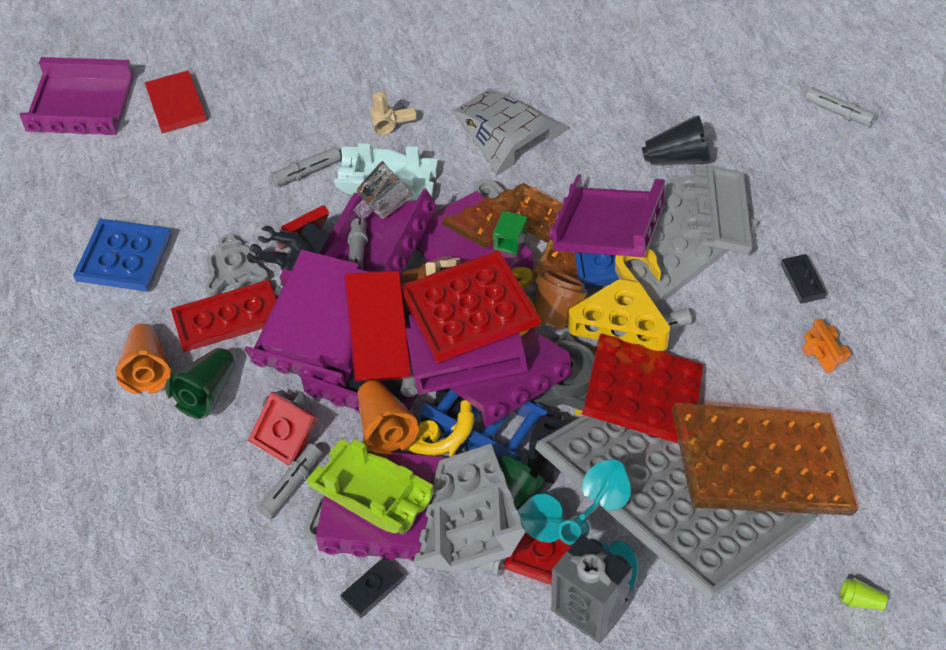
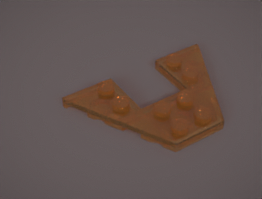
M525 183L515 186L514 189L505 190L495 198L491 199L489 197L479 201L473 207H465L462 212L449 217L447 215L442 222V225L487 249L503 211L526 216L527 232L547 243L533 270L534 276L537 277L538 273L545 272V270H554L576 278L577 267L574 264V252L554 251V242L550 240L551 225L555 224L557 212L561 211L563 205Z

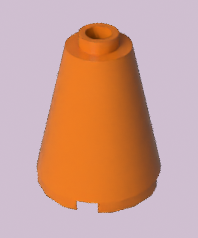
M140 323L134 325L129 331L116 367L117 381L124 390L133 394H140V391H149V394L156 393L165 387L166 380L171 374V367L155 329L149 324Z
M373 380L364 383L358 389L357 397L365 445L370 452L378 456L393 455L392 451L399 448L401 451L407 449L415 441L419 433L416 417L381 382Z

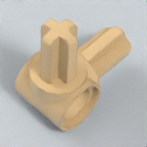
M378 90L372 95L373 107L370 109V116L375 133L386 135L393 131L396 127L395 123L417 119L415 108L393 111L392 107L387 104L385 92Z

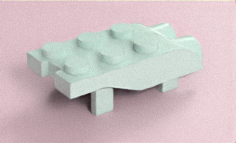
M358 143V147L342 146V164L338 170V178L334 179L336 189H340L342 192L350 195L358 193V187L364 183L367 177H370L369 180L374 179V177L370 176V174L374 173L372 171L379 167L382 168L379 164H384L388 166V169H385L383 172L384 175L387 172L386 179H389L390 173L394 179V173L395 178L396 176L399 178L400 186L398 187L401 189L408 188L405 191L407 193L410 192V198L407 195L403 199L417 200L425 188L433 198L434 182H431L432 177L436 178L438 159L419 158L418 147L406 146V154L391 149L371 148V144ZM396 186L395 189H394V188L392 189V190L394 191L393 194L397 193V195H396L395 197H393L392 199L398 197L399 194L401 193V192L398 191V187H397V186Z

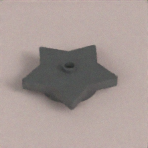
M565 331L553 343L569 352L572 374L531 399L530 403H538L544 408L564 404L582 411L594 354L584 345L577 343L571 334Z

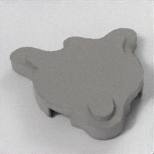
M230 234L220 238L219 244L215 247L216 251L212 256L209 254L207 259L208 270L211 275L205 287L208 295L214 296L219 294L227 284H232L234 289L245 287L250 282L258 283L269 280V273L261 268L258 262H248V253L257 257L256 254L249 250L251 245L249 247L242 245L240 240H237Z

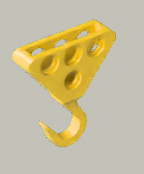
M648 248L645 257L616 255L615 272L619 279L569 309V333L574 336L598 340L600 333L626 342L640 344L651 350H666L669 343L670 326L640 282L624 264L631 259L642 260L647 264L648 269L655 278L660 281L661 271L657 264L655 253ZM585 325L600 327V329L591 332L585 328ZM611 330L627 333L624 336H615ZM639 334L644 336H650L653 338L650 341H642L638 338L637 335Z

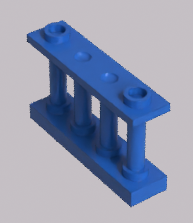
M450 389L437 407L432 408L424 403L418 411L420 422L434 421L447 438L454 431L451 427L457 423L458 419L454 420L447 416L446 413L459 395ZM528 401L513 411L525 419L507 445L502 446L494 442L492 438L509 414L486 427L484 432L478 433L472 430L469 437L460 447L470 451L492 444L500 460L503 456H507L519 461L516 450L537 423L539 416H548V412L540 404ZM472 405V413L475 418L480 410Z

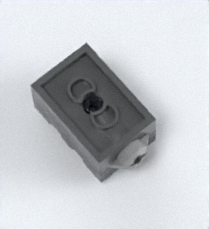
M581 534L552 569L551 611L601 644L628 609L629 599L627 595L630 592L628 582L632 577L633 567L622 556L613 555L604 549L603 545L596 539H589Z

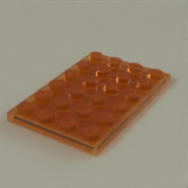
M675 403L672 413L692 508L853 516L858 511L830 413Z

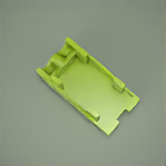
M340 439L329 452L330 460L324 467L318 465L307 478L309 487L375 526L391 533L399 532L405 534L413 525L416 515L424 511L433 496L432 484L414 475L412 471L403 466H398L386 458L367 453L366 445L356 439H353L351 444Z

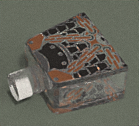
M382 160L357 188V192L363 201L353 211L361 219H365L373 211L383 219L409 200L414 194Z

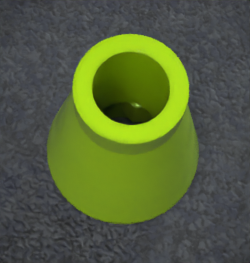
M846 578L840 590L839 600L846 603V607L884 611L888 601V594L880 592L856 578L852 580Z

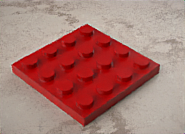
M500 250L401 285L402 297L436 364L541 325L539 315Z
M600 333L582 415L690 447L694 439L703 364L666 352L651 350L640 344H633Z

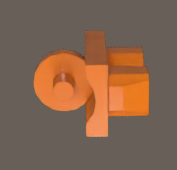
M815 319L813 327L803 336L807 342L802 348L806 356L815 355L826 373H832L838 364L845 363L851 355L847 346H839L837 344L838 332L835 327L826 326L822 319Z

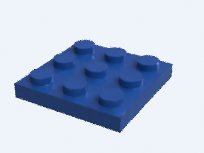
M100 218L73 274L75 281L148 292L171 238L170 228Z

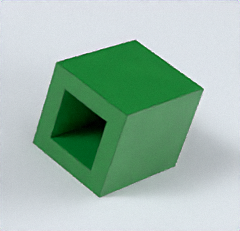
M503 211L493 231V250H500L501 252L518 256L527 235V217Z

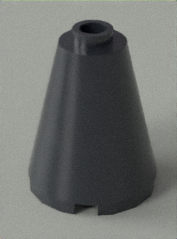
M699 115L693 116L645 141L646 146L641 147L644 160H649L651 165L706 163L710 161L708 145Z

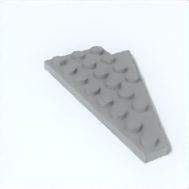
M676 175L673 176L666 190V202L649 245V249L657 257V264L661 271L660 281L655 278L644 261L631 259L629 262L630 272L640 282L656 307L729 251L701 245L700 240L688 238L686 235V228L688 226L685 223V216L692 212L698 213L697 202L683 198V190L685 189L681 181L683 177ZM749 218L750 232L752 233L757 229L758 220Z

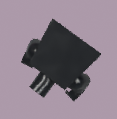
M308 221L299 234L288 231L275 232L271 226H264L261 230L268 231L271 237L258 236L261 242L277 241L279 244L288 245L290 250L288 254L271 250L262 251L259 245L252 244L249 250L256 254L257 257L248 253L247 260L250 263H257L262 259L267 263L279 265L282 271L283 269L292 271L301 250L319 254L330 234Z

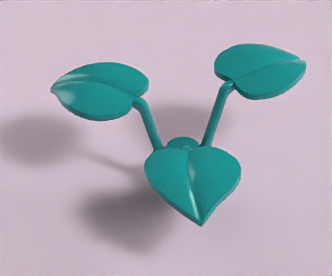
M609 459L589 469L582 482V491L586 497L595 501L580 516H573L568 520L562 518L563 506L558 499L550 494L540 493L529 498L517 510L525 532L542 542H554L561 539L569 545H573L581 534L587 537L590 526L586 518L598 507L599 503L604 509L614 511L622 508L629 501L632 491L631 482L624 463L617 459ZM599 541L604 549L613 555L622 556L633 567L632 577L628 582L631 592L638 576V560L635 552L624 541H614L609 547L605 542Z

